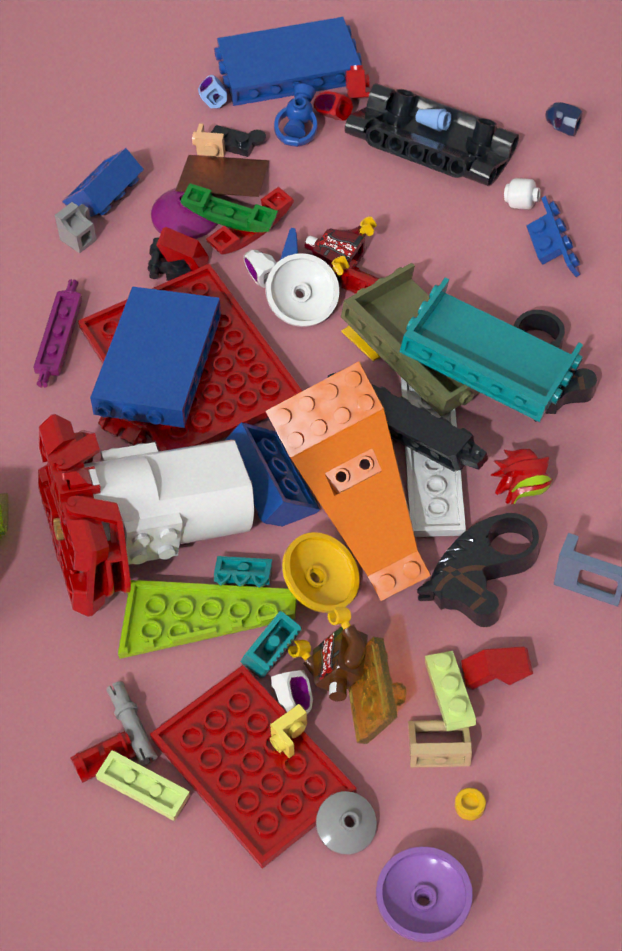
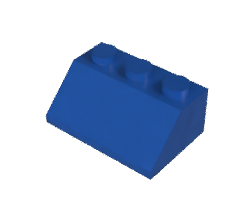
M125 148L105 159L62 202L65 205L71 202L77 206L83 204L89 208L90 217L98 213L102 216L112 207L110 203L113 200H119L126 193L124 189L127 186H133L140 179L138 175L144 169Z

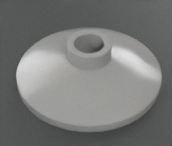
M348 791L335 793L321 804L317 812L316 829L324 845L336 853L349 855L362 851L371 843L376 832L377 820L375 812L370 803L357 793ZM346 816L353 818L354 824L352 827L345 825L344 819Z

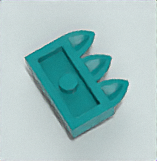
M217 556L214 582H217L220 586L226 583H236L239 587L245 584H253L258 588L270 585L273 568L272 559Z

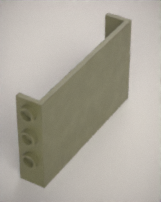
M410 263L403 268H397L392 274L378 279L371 286L360 289L355 295L344 300L341 318L442 417L461 404H468L480 392L400 353L403 336L407 331L406 328L410 319L413 316L417 317L422 302L424 300L428 302L430 299L429 295L412 280L415 265Z

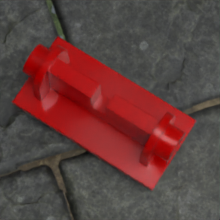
M101 417L98 424L102 430L118 437L121 430L124 429L120 436L121 439L134 446L146 443L147 438L145 436L148 434L149 429L145 425L147 422L128 421L112 417Z
M119 732L117 735L70 757L82 783L96 776L111 750L128 759L136 757L127 732Z

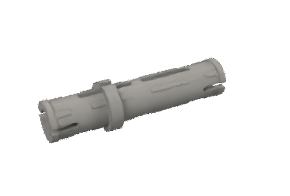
M121 681L112 684L115 690L111 686H108L106 690L116 709L114 714L118 720H121L131 740V745L139 760V764L141 766L151 764L149 758L151 757L152 761H155L158 756L154 752L137 715L138 707L136 703L131 701L125 684Z

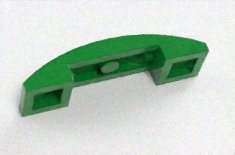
M189 183L181 199L183 206L207 220L248 232H270L278 215L277 210L255 204L254 209L213 197L212 190Z

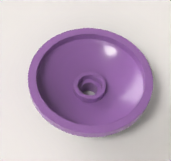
M414 847L406 849L392 857L383 867L378 877L376 900L380 914L393 931L409 940L434 942L447 938L463 925L472 905V885L466 870L453 856L436 848ZM426 898L429 903L423 906L418 903V900Z

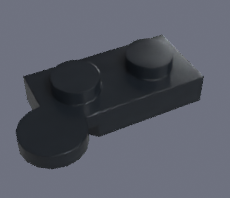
M215 125L211 133L224 134L225 151L249 157L253 145L258 146L266 141V134L262 130H253L248 134Z

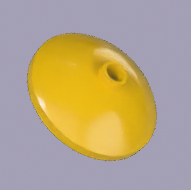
M311 532L297 537L287 547L282 561L283 576L289 590L299 602L314 611L328 613L329 611H334L335 608L346 607L353 601L359 589V571L352 554L341 542L327 534Z

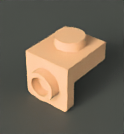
M199 123L197 132H193L192 138L193 145H196L197 155L224 157V134L205 132L204 124Z

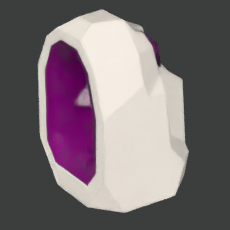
M249 250L243 255L245 266L255 283L265 288L268 275L277 262L269 254L258 250Z
M304 670L281 673L271 677L272 687L275 689L278 703L286 712L298 704L301 705L307 714L310 712L313 696L309 679Z

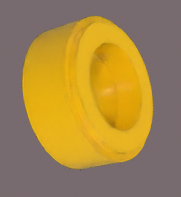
M475 788L462 789L455 798L456 813L461 818L469 821L476 820L483 815L486 806L484 795Z

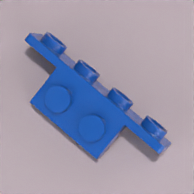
M545 195L541 199L547 214L526 225L537 257L543 265L562 254L567 267L577 277L580 275L577 267L580 265V261L577 255L571 251L574 247L571 239L564 233L567 227L562 218L558 217V214L561 213L555 201L550 202Z

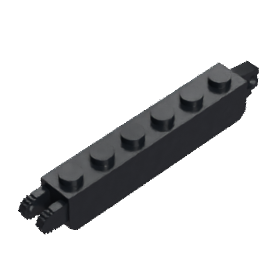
M372 384L385 409L393 440L453 472L462 470L465 465L479 470L489 459L487 452L475 444L474 436L467 429H459L453 426L447 419L432 415L426 408H418L412 405L406 398H399L391 394L385 387L381 386L379 388Z

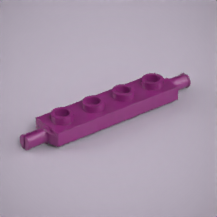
M72 279L68 281L66 290L56 293L34 363L35 374H40L37 385L41 388L42 386L44 388L48 386L50 376H60L82 303L81 294L76 292L79 283L75 279H73V282Z

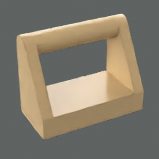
M443 720L408 721L410 768L470 766L472 749L469 727L447 731ZM462 732V742L416 743L415 733Z

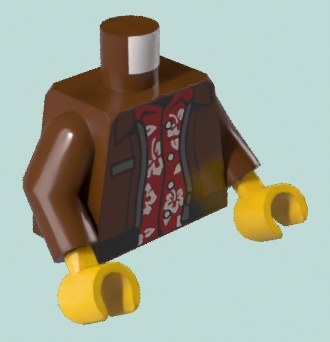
M338 607L334 611H329L327 616L332 625L341 624V627L315 647L313 655L310 654L311 645L307 640H294L297 646L288 647V653L291 657H302L305 660L303 664L313 675L315 685L329 691V698L333 701L345 700L347 698V689L361 679L368 640L367 634L358 631L354 624H350L351 611L347 607Z

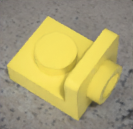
M300 704L270 724V741L279 753L283 751L288 758L294 755V743L290 737L296 738L307 726V712Z

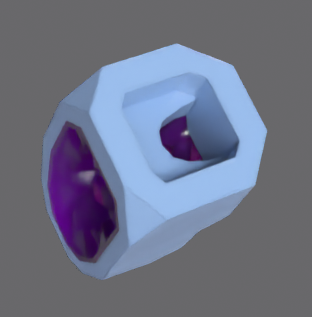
M214 75L208 76L199 85L198 93L210 108H220L227 101V91L220 80Z

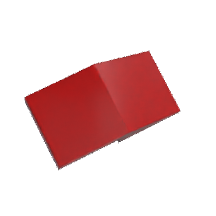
M168 227L162 228L156 246L167 262L184 259L192 271L207 265L209 256L199 240Z
M528 648L484 649L461 660L466 687L472 690L496 678L511 685L533 674Z

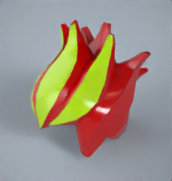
M504 449L508 458L493 461L500 469L492 473L491 476L502 478L495 494H502L509 490L505 501L507 504L510 501L511 504H515L521 497L541 495L550 488L553 481L546 473L549 456L538 458L531 449L515 451Z

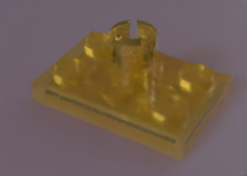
M372 637L367 642L363 675L360 680L348 688L356 741L361 744H368L398 718L397 706L400 707L405 702L407 694L403 683L392 682L384 639L379 637Z

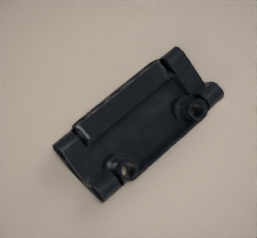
M375 83L371 88L367 107L352 113L348 117L344 129L346 134L365 140L374 148L455 178L464 177L486 186L492 185L498 179L511 159L519 141V134L500 127L497 128V124L492 120L472 115L419 96L408 90L397 89L395 91L378 83ZM419 109H446L451 114L450 126L447 130L439 132L416 121L417 111Z

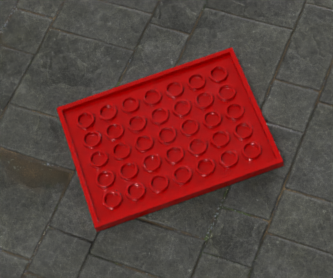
M210 264L152 288L220 298L221 317L185 428L148 422L145 424L149 428L148 435L155 442L158 451L217 442L229 436L241 422L253 425L268 418L266 410L302 392L299 385ZM127 299L78 320L79 328L102 363L107 355Z

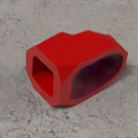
M330 91L318 94L313 103L315 110L321 115L345 121L351 115L353 109L350 98Z

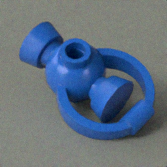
M295 85V98L290 100L287 107L280 110L275 118L274 131L277 138L284 145L295 147L305 145L312 141L317 133L318 123L311 104L316 91L310 85ZM285 117H288L289 121L283 131L288 136H284L279 130V124ZM311 121L313 124V128L311 132L307 136H305L304 124Z

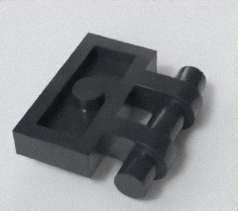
M159 238L153 239V244L150 245L149 250L151 260L148 261V271L151 279H157L159 274H166V280L170 281L192 271L184 259L161 262L160 258L165 257L156 246Z

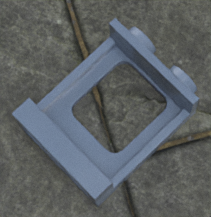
M568 533L559 554L553 585L618 607L622 597V567L576 552L579 536ZM580 570H586L615 580L618 583L616 594L578 582Z

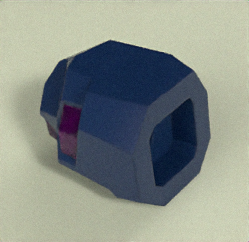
M558 102L552 104L546 110L545 117L555 130L566 133L568 136H575L580 128L583 113L576 106Z

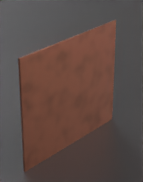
M188 155L175 191L185 192L189 183L212 190V194L259 197L269 160Z

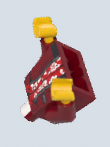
M368 216L361 221L360 226L352 230L330 228L326 230L320 239L310 235L306 239L304 247L312 251L313 256L326 262L335 273L337 280L342 283L343 269L349 268V263L353 259L359 263L365 254V236H372L374 233L373 228L377 224L371 216Z

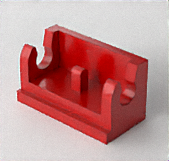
M353 259L349 263L350 267L343 269L342 288L356 294L360 289L371 286L380 278L359 270V267H356L358 261Z

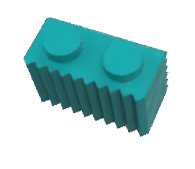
M279 611L245 653L241 663L259 678H264L294 639H296L301 631V626L285 613Z

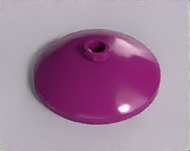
M176 188L162 194L152 206V223L159 233H161L162 228L168 227L197 239L207 235L218 225L183 206L181 199L185 192L175 191Z

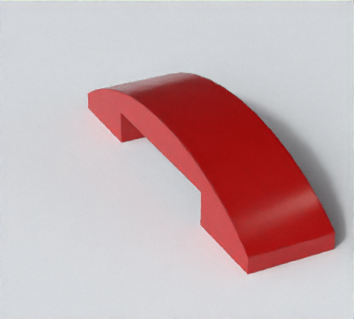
M277 187L261 199L262 206L278 211L272 227L286 214L294 203V199L280 187ZM223 226L207 237L206 241L223 255L249 245L266 232H248L233 228L228 229L226 226Z

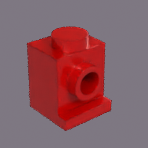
M363 65L350 66V70L345 71L347 97H369L370 92H366V88H369V74H365Z

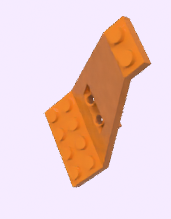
M360 361L266 410L288 455L367 574L380 601L431 576L417 547L385 409ZM361 460H369L370 467L368 469L362 468L360 465ZM342 471L346 474L345 481L337 479L338 472Z

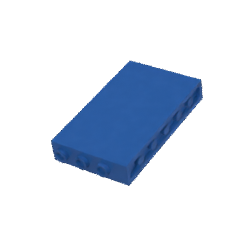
M344 17L217 38L218 47L214 48L216 61H219L220 75L224 74L222 76L225 89H229L233 106L294 96V87L297 84L310 85L316 92L346 87L345 71H349L350 66L362 65L360 52H356V41L354 38L351 39L350 25H346Z
M132 286L90 397L93 414L101 417L185 428L221 317L220 298Z

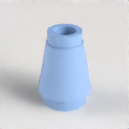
M419 109L416 114V121L441 132L449 128L451 114L446 109Z

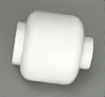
M514 178L510 184L507 183L505 186L504 200L512 209L530 210L535 202H539L541 191L540 188L536 187L533 179Z

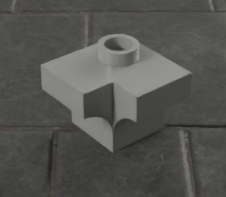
M71 202L55 214L60 240L77 252L81 253L97 240L89 208L85 205L77 206Z

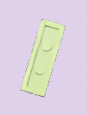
M453 651L425 656V665L446 730L450 731L475 726L476 717Z
M111 750L96 774L97 780L173 821L176 820L190 797V791Z

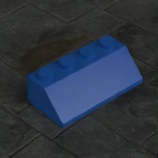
M241 422L224 440H234L237 444L252 483L254 506L258 512L259 519L263 523L283 527L320 511L276 431Z

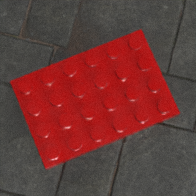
M242 665L151 732L150 737L263 869L316 826L317 812L321 804L329 796L343 791L357 793V788L304 731L296 738L290 737L294 743V755L288 758L283 751L279 753L270 741V724L287 712Z

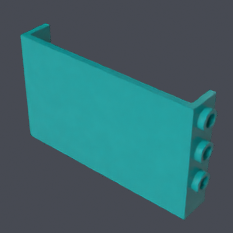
M445 277L439 286L435 285L433 287L428 302L425 300L422 302L418 310V316H413L410 319L406 328L407 331L403 336L400 353L540 422L550 404L556 405L563 392L560 389L561 386L567 387L573 375L570 371L578 369L583 359V356L579 355L583 344L578 343L572 354H569L447 294L446 290L450 279Z

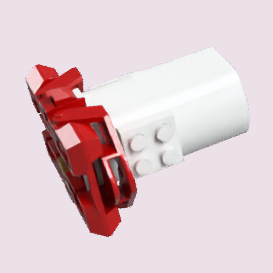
M57 414L50 415L39 426V450L42 461L47 462V465L38 469V489L72 609L87 617L93 616L105 604V596L110 597L114 592L118 591L130 593L129 564L137 565L156 559H169L178 555L180 544L249 532L252 527L254 517L253 487L234 440L159 452L155 442L111 448L101 451L100 461L93 462V457L100 452L95 433L86 430L74 433L71 421Z

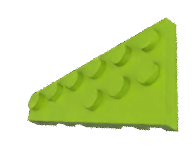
M131 580V591L127 597L118 656L119 659L268 626L279 611H282L294 620L297 599L289 589Z

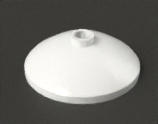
M293 254L281 259L271 269L266 281V298L270 308L278 318L293 326L309 327L323 322L331 315L338 302L339 284L335 273L326 262L310 254ZM296 291H301L303 298H298Z

